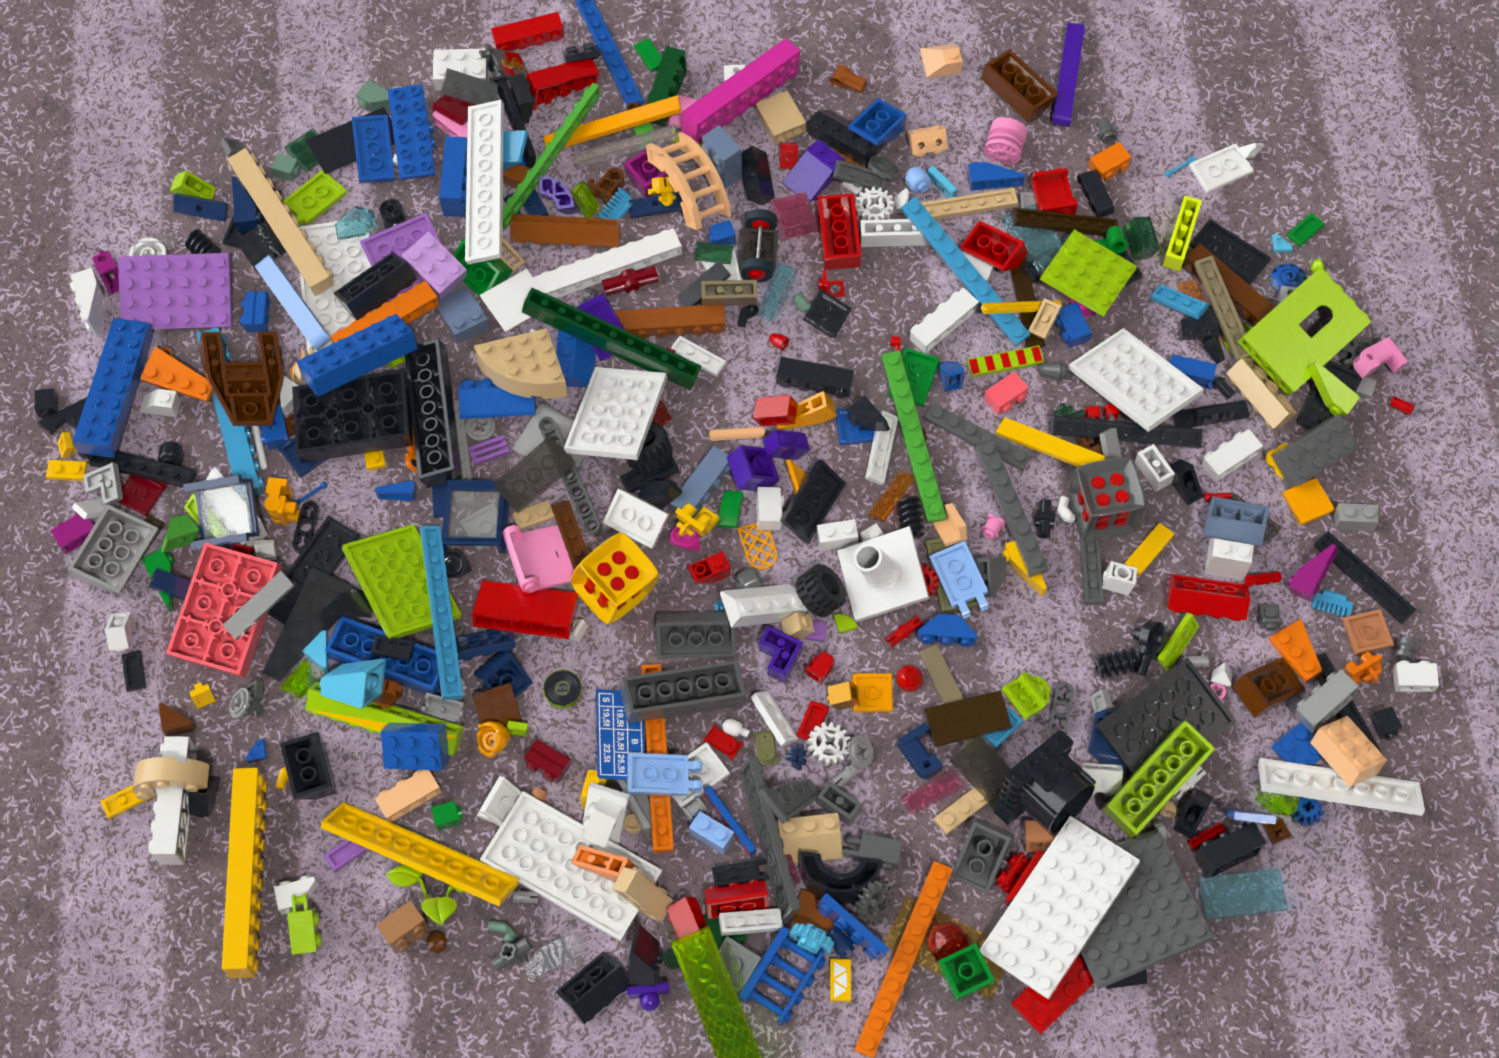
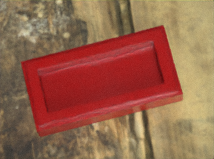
M811 701L796 736L805 741L811 738L809 736L810 732H815V726L821 728V724L824 723L830 707Z

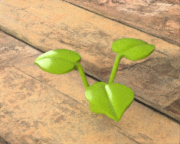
M406 865L397 866L387 872L386 877L390 882L400 887L412 886L417 881L425 897V900L422 902V910L430 917L431 921L437 922L440 925H443L446 919L457 909L456 901L449 898L451 891L455 889L458 892H465L450 885L446 897L429 898L423 880L420 878L423 875L422 872Z

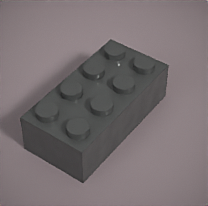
M1338 414L1329 417L1272 454L1271 457L1290 488L1302 485L1358 448L1359 445L1341 415Z

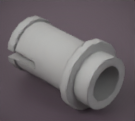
M1201 653L1200 656H1183V660L1189 658L1195 667H1202V669L1209 667L1208 655H1204V653Z
M852 765L845 766V770L833 778L832 781L841 789L850 780L856 779L858 772Z
M518 888V890H514L513 903H517V905L519 903L538 904V898H530V896H538V894L533 891H520V888Z

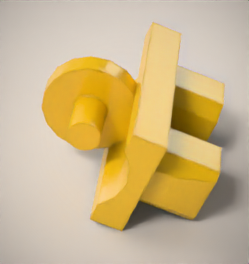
M664 177L652 178V189H648V195L661 194L659 201H662L665 206L672 205L676 196L672 194L675 191L668 181L669 177H665L666 187Z
M689 503L682 509L678 507L675 513L677 514L676 517L680 520L676 525L680 528L679 535L684 537L688 534L692 537L697 532L704 538L707 534L706 528L710 524V519L704 514H701L697 520L693 519L692 516L696 513V509Z

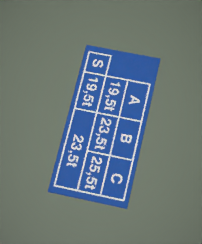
M596 689L598 778L627 780L628 753H645L644 721L627 723L620 690Z

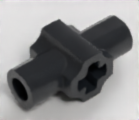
M1049 499L1040 500L1039 510L1036 509L1035 527H1038V537L1042 539L1050 538L1051 528L1055 526L1056 513L1052 511V501Z

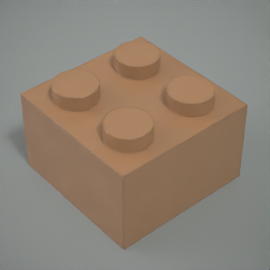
M411 900L376 925L395 954L408 950L413 941L423 939L428 934L427 931L430 930Z

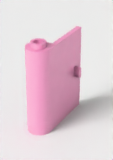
M517 525L509 526L503 530L502 535L523 592L532 593L536 590L571 583L574 569L557 525L522 532L521 528Z

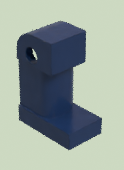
M926 722L897 740L899 743L897 747L916 774L922 779H930L942 772L943 764L936 754L930 755L920 741L929 735L930 732Z

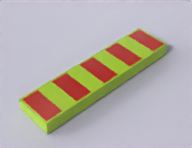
M1038 345L967 359L971 378L1037 366L1044 364V359Z

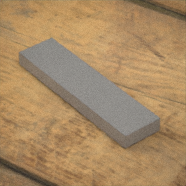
M280 571L223 624V627L238 640L295 585Z

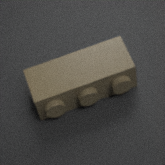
M757 280L701 281L702 305H757Z

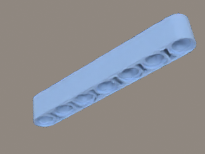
M268 255L255 265L257 271L313 348L318 351L331 340L330 335L277 262Z

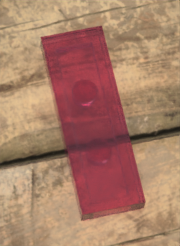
M952 770L901 796V800L911 816L962 790L963 785L955 771Z

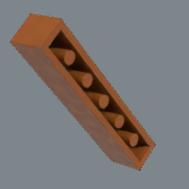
M512 214L510 220V240L520 244L533 242L534 244L551 243L552 245L569 244L571 246L588 245L589 247L606 246L607 248L619 247L621 241V219Z
M724 304L615 311L626 331L643 339L648 336L663 338L667 335L679 337L685 334L702 335L703 333L720 334L726 332Z

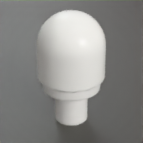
M731 718L726 719L722 725L723 731L734 737L742 735L747 738L750 730L742 727L743 724Z

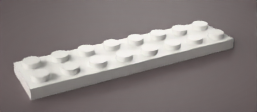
M1260 758L1258 763L1261 791L1421 816H1423L1425 811L1419 782L1373 776L1349 787L1334 769Z

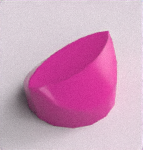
M676 526L672 530L668 539L672 545L687 550H701L700 535L697 532L692 537L688 534L681 537L679 535V527Z

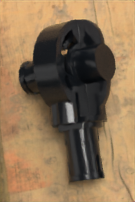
M1149 620L1143 625L1142 629L1138 627L1134 629L1133 639L1139 640L1137 653L1140 656L1134 673L1146 677L1151 660H1156L1157 654L1167 644L1168 629L1164 623Z

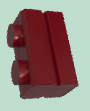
M536 739L531 749L524 756L526 768L534 773L536 771L542 773V777L550 783L553 781L560 783L572 764L570 758Z

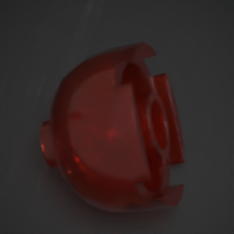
M940 922L932 927L927 940L928 949L933 958L938 962L966 948L969 944L967 938L970 939V936L955 922Z

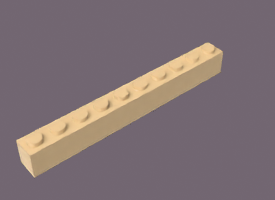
M245 148L227 158L232 169L313 294L317 296L332 287L334 284L331 280L333 278L329 268L324 269L322 266L325 264L320 255H315L316 249L312 242L307 243L305 240L308 238L303 229H298L299 223L295 216L290 217L289 213L291 211L286 203H281L283 199L277 190L273 191L272 188L275 186L270 178L266 179L264 177L266 172L262 166L256 165L258 160L253 152L249 154Z

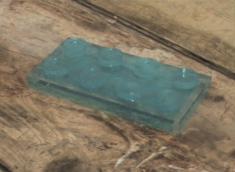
M1031 204V205H1029V206H1027V207H1025V208H1022V209L1037 210V209L1034 207L1033 204ZM1012 213L1003 217L1001 222L1013 237L1024 241L1028 252L1026 256L1042 276L1063 244L1052 230L1014 226Z
M1280 869L1198 879L1206 921L1287 911L1288 909Z

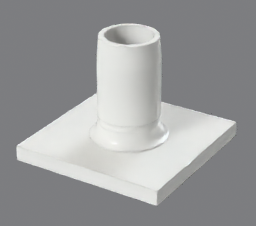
M910 526L837 550L856 622L930 599Z

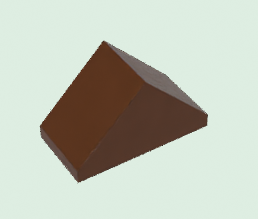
M161 702L159 704L161 727L165 736L169 737L195 731L196 726L191 720Z

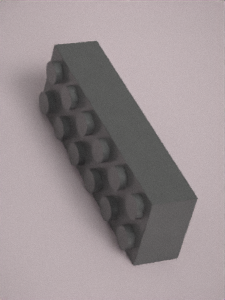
M738 660L622 677L619 686L627 723L742 706L747 696Z

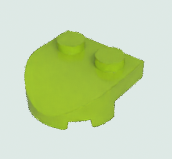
M1029 673L1021 674L1018 679L1004 685L1001 689L1025 720L1040 713L1050 701L1049 694L1051 689L1048 683L1042 677L1030 676Z

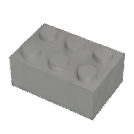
M1339 670L1337 673L1335 671L1326 678L1327 682L1323 686L1319 684L1311 692L1312 696L1308 699L1303 698L1297 704L1298 708L1296 709L1295 718L1313 735L1357 695L1358 685L1343 670Z

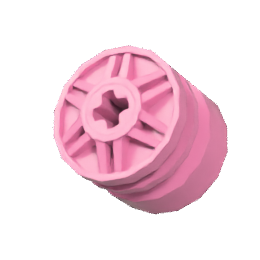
M1002 117L995 119L992 122L984 148L985 155L993 161H1003L1009 165L1017 163L1020 160L1028 133L1025 125L1012 118Z

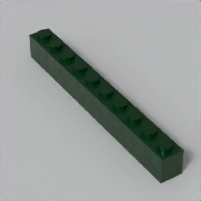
M531 287L524 301L522 313L649 372L666 373L667 380L692 390L701 370V365Z

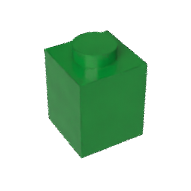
M455 801L431 807L438 831L462 825L460 819L464 818L461 806L457 807Z

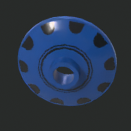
M1281 264L1275 267L1270 275L1271 285L1277 292L1280 291L1281 286L1299 287L1307 280L1304 271L1293 264Z

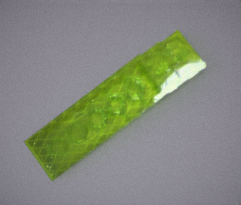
M707 926L670 941L714 1057L761 1058L756 1041L710 927Z

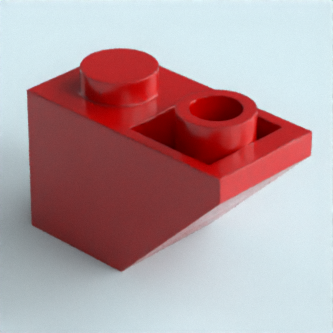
M723 551L687 566L695 584H713L731 576V566Z

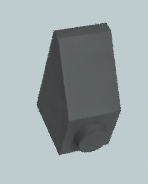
M988 556L976 558V566L988 590V594L984 595V597H994L1007 576L1006 557Z

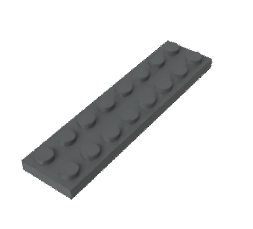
M753 756L747 759L739 773L763 859H766L767 864L765 866L776 906L780 908L782 923L790 921L799 911L800 899L794 891L795 882L789 873V860L783 852L784 843L778 834V822L774 819L772 809L758 793L760 789L768 786L766 781H763L762 765L760 762L758 763L757 756Z

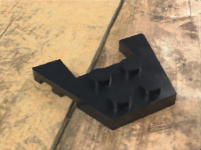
M87 397L38 421L39 427L50 435L64 423H67L76 430ZM78 453L81 458L90 464L95 459V455Z

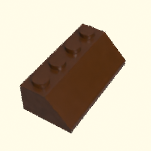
M1010 49L984 66L981 79L1028 123L1040 117L1059 94Z

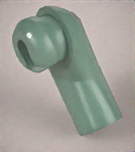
M491 920L488 924L489 931L501 932L505 935L503 940L506 943H514L517 937L516 931L507 923Z

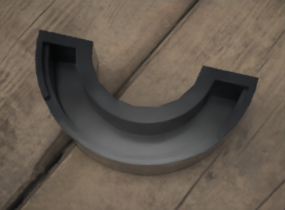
M800 852L799 869L804 885L813 895L821 899L827 893L837 903L849 904L860 900L858 894L864 893L862 888L867 889L869 882L874 884L875 880L879 881L882 860L861 858L860 864L855 870L839 874L825 867L821 860V854Z

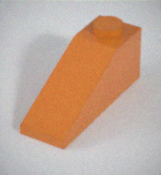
M579 845L571 862L579 868L612 882H616L623 867L629 869L633 867L638 868L628 858Z

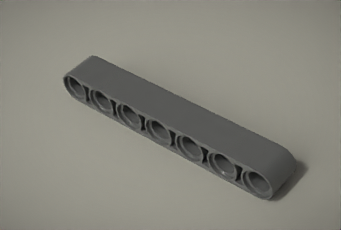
M543 417L539 422V429L581 524L590 536L597 537L603 532L602 522L572 455L564 451L566 442L560 428L553 418ZM548 424H553L552 429L545 431V427ZM560 440V444L557 447H552L555 441ZM562 457H567V461L563 464H560V459ZM575 473V477L572 480H567L569 474ZM577 490H582V494L579 497H574ZM589 506V512L582 514V509ZM592 523H597L595 530H589Z

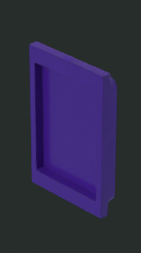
M603 292L576 307L626 330ZM591 345L600 361L613 355Z

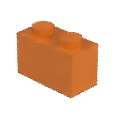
M1118 142L1092 156L1089 160L1088 168L1090 170L1096 169L1101 180L1108 181L1120 171L1125 172L1130 167L1132 157L1122 144Z

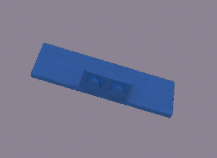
M418 84L388 89L400 180L435 175L433 147H436L435 137H431L434 128L433 123L428 120L423 85Z

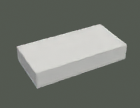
M100 498L75 502L72 508L83 519L100 517L107 505L103 504V500Z

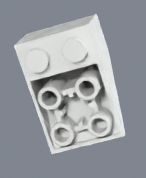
M89 268L70 275L72 279L70 286L76 295L75 301L81 310L80 316L83 323H85L88 332L92 331L96 337L98 336L106 299L93 269Z

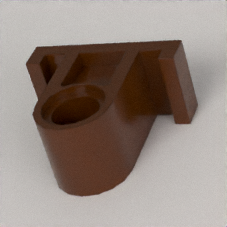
M619 168L609 169L597 184H594V179L592 178L587 182L589 195L593 198L601 199L606 206H608L607 203L610 202V199H613L612 197L615 193L618 192V188L623 189L625 186L624 173Z

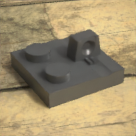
M727 936L718 950V961L720 956L723 963L721 965L723 967V974L725 968L728 976L726 979L730 981L732 989L740 994L762 960V957ZM711 967L717 976V972L720 973L719 971H717V967L716 969L714 967Z

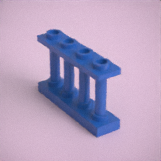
M784 926L739 994V1000L744 1004L748 1000H754L780 1016L778 1019L779 1026H782L784 1022L788 1023L793 1015L792 1008L795 1004L799 1006L804 998L802 992L806 987H811L816 978L813 976L817 969L820 971L826 963L824 951L821 950L817 957L804 948H800L791 941L789 937L790 930ZM781 948H788L812 963L813 965L808 973H803L781 959L780 955H778ZM770 965H776L802 981L796 992L769 976L767 970ZM765 982L789 997L791 1000L786 1008H781L757 993L758 990L756 988L758 984Z

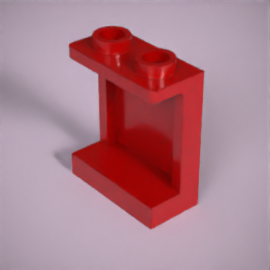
M1056 168L1032 174L1031 186L1038 210L1076 214L1078 203L1077 199H1073L1068 181V168Z

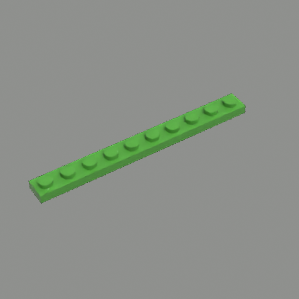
M592 83L585 90L582 99L575 104L572 113L567 115L562 127L558 128L555 132V137L551 142L547 143L545 151L537 157L533 168L527 171L523 182L517 185L513 196L508 198L506 206L503 208V231L509 226L512 214L519 212L538 185L539 177L545 175L601 96L599 85Z
M900 351L882 354V362L926 522L930 524L946 520L944 507Z

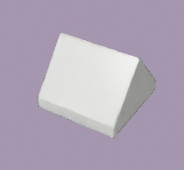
M575 619L570 639L578 643L588 628L584 619Z
M1226 662L1212 670V682L1231 686L1232 673Z

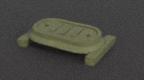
M771 730L753 732V736H756L757 757L761 765L779 764V759L775 760L777 753L773 732Z

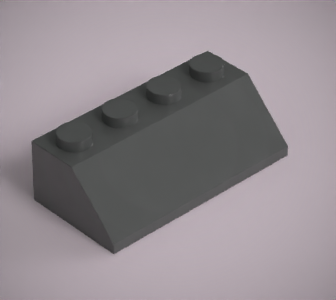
M726 612L657 613V659L736 657L735 627L731 628Z

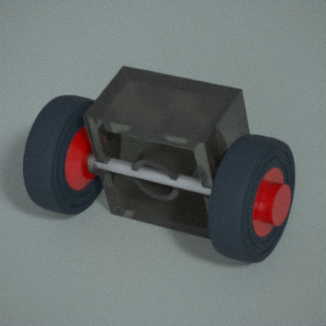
M754 209L745 216L746 228H742L739 262L741 276L746 280L766 282L772 278L773 273H776L779 230L775 229L778 219L776 214L769 210Z

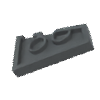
M811 779L792 782L783 786L782 784L776 785L773 788L765 787L758 791L782 824L817 800L818 795L821 793Z

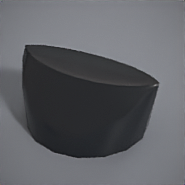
M457 550L444 552L447 578L462 577L472 570L469 561L461 552Z

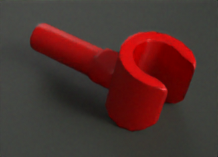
M898 336L891 337L890 346L896 347L895 351H900L901 338Z

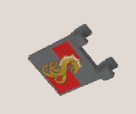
M489 43L484 44L485 50H479L482 58L492 56L495 62V72H489L491 79L510 78L511 75L524 74L525 78H527L528 70L519 53L494 49Z

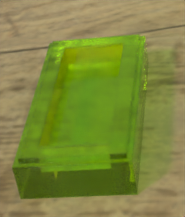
M580 181L570 194L585 218H591L600 206L586 182Z

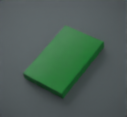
M905 348L902 361L914 404L924 407L940 358ZM889 391L888 397L892 398L891 391Z

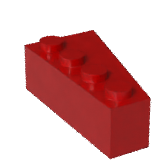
M592 58L565 62L561 65L527 73L526 81H529L530 93L535 98V105L532 107V111L538 109L537 106L542 103L545 105L552 103L551 100L558 96L564 98L572 90L577 92L591 86L592 83H597L600 72Z

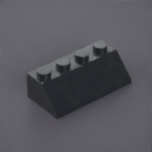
M829 109L818 110L807 122L808 135L816 140L819 139L828 147L867 167L869 159L872 156H876L886 143L876 146L849 130L848 125L852 122Z
M391 252L333 294L349 315L355 320H359L368 312L380 308L388 299L397 296L398 292L404 288L410 287L417 279L407 262L394 252Z

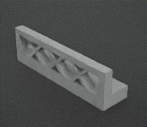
M613 779L620 792L627 794V780ZM629 794L628 806L646 838L652 836L650 800L647 795Z

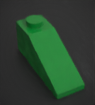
M160 549L141 559L151 579L156 568L174 575V569L171 564L175 562L170 553H162ZM159 592L170 612L173 611L174 597Z

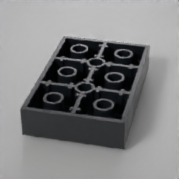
M404 369L360 376L319 397L308 385L292 387L295 448L301 463L414 446L408 381Z

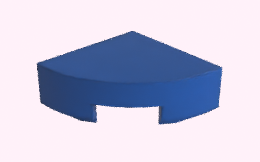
M265 739L257 741L247 754L248 763L268 759Z

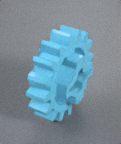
M796 923V925H793L790 937L798 941L797 945L800 948H804L813 954L820 953L821 950L825 954L831 953L834 941L826 936L827 933L812 924L805 926L804 924Z

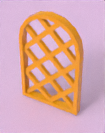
M757 523L737 528L745 557L749 564L759 570L772 567L777 559V549L770 530H768V533L763 530H757ZM752 529L759 531L757 536L750 534ZM741 532L746 534L744 539L742 538ZM761 533L767 535L765 540L758 538ZM748 536L754 538L752 544L746 542ZM769 537L771 539L772 545L767 542ZM756 541L763 543L760 548L754 546ZM745 544L750 546L748 551L746 550ZM764 545L771 547L769 552L762 550ZM752 548L758 550L756 556L749 553ZM773 549L775 552V556L771 555ZM760 552L766 554L764 560L758 558ZM748 556L754 558L752 562L750 561ZM769 556L774 558L771 564L766 562ZM756 560L762 562L760 567L754 565Z

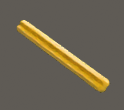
M1050 300L1062 306L1060 300ZM1043 301L983 303L981 309L984 314L1038 312Z

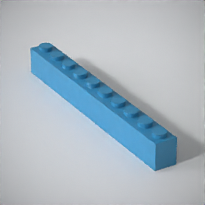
M217 327L203 332H220ZM201 332L196 333L198 342H200ZM222 333L221 341L224 361L229 362L228 360L231 359L229 349H225L224 344H227L225 334ZM213 393L212 397L232 475H241V479H252L254 496L263 494L262 487H265L262 476L258 477L257 471H260L258 460H254L253 457L256 451L253 443L250 444L249 439L252 438L250 429L245 426H233L217 396ZM235 486L240 497L243 500L246 499L245 486Z

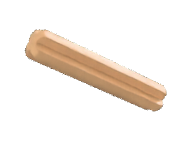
M763 426L714 429L709 431V437L711 441L765 437V429Z

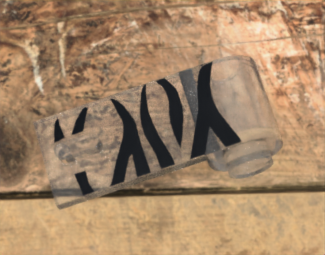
M574 932L525 955L522 963L530 981L566 963L573 964V966L580 965L585 962L584 959L587 957L579 933Z

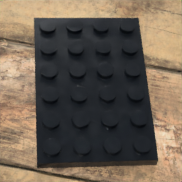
M1186 658L1097 723L1095 728L1132 776L1176 727L1185 720L1208 742L1233 725L1236 720L1189 658Z

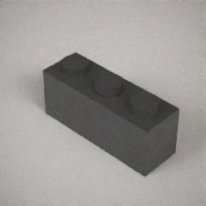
M447 68L440 93L480 105L495 101L498 84Z

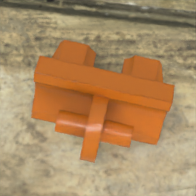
M1366 652L1360 657L1362 664L1358 666L1354 661L1346 664V672L1356 684L1362 681L1364 683L1370 681L1372 684H1376L1379 682L1378 675L1381 674L1382 657L1379 654L1374 656L1370 652Z

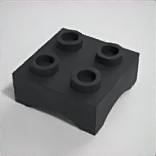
M524 74L511 75L510 82L512 86L510 90L524 124H527L533 115L532 107L535 105V98L530 93L529 81H526Z

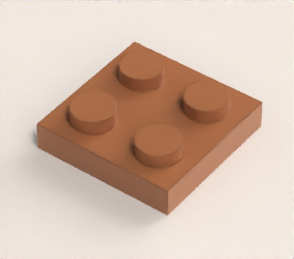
M1381 609L1343 617L1342 623L1354 656L1393 647L1394 644Z

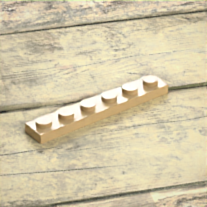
M1015 188L922 202L921 204L935 220L1018 207V200Z

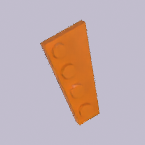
M156 346L140 377L142 382L166 390L176 391L179 394L206 403L210 402L214 393L206 378Z

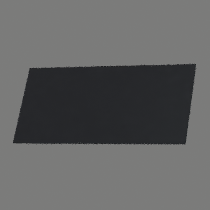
M384 107L363 115H387L391 146L395 145L392 120ZM352 121L306 140L324 174L356 161Z

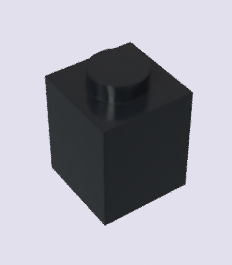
M54 388L35 390L34 410L39 418L44 419L58 412V395Z
M1392 706L1374 712L1370 718L1380 740L1384 738L1392 740L1398 737V733L1403 728Z

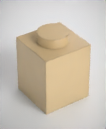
M797 611L781 620L783 633L797 640H801L815 632L811 614Z

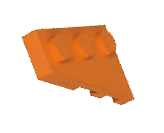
M1302 619L1297 620L1269 637L1273 647L1305 684L1322 674L1321 666Z

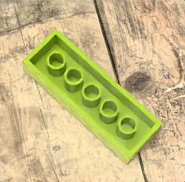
M1185 720L1176 727L1106 803L1101 811L1130 838L1136 836L1215 748Z

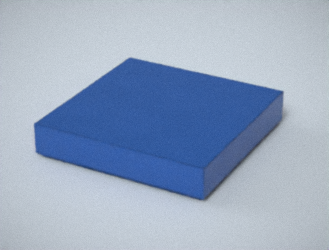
M847 408L836 409L840 445L873 442L875 431L861 430L857 425L853 426L848 419L850 415Z

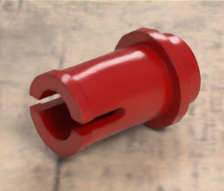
M1394 395L1389 407L1403 412L1406 416L1407 414H1412L1415 405L1412 404L1413 402L1409 403Z

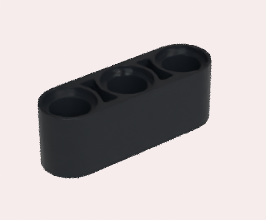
M1093 169L1078 174L1077 181L1081 184V190L1085 198H1088V204L1092 212H1095V217L1114 214L1113 202L1097 170Z

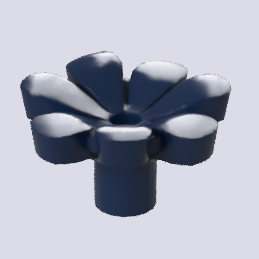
M803 744L793 746L791 748L792 753H787L785 756L786 761H792V767L799 771L802 770V765L805 766L807 762L804 758L806 750H803Z

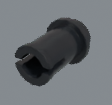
M1219 376L1212 384L1214 389L1217 388L1228 400L1234 396L1233 394H1236V391L1225 381V377Z

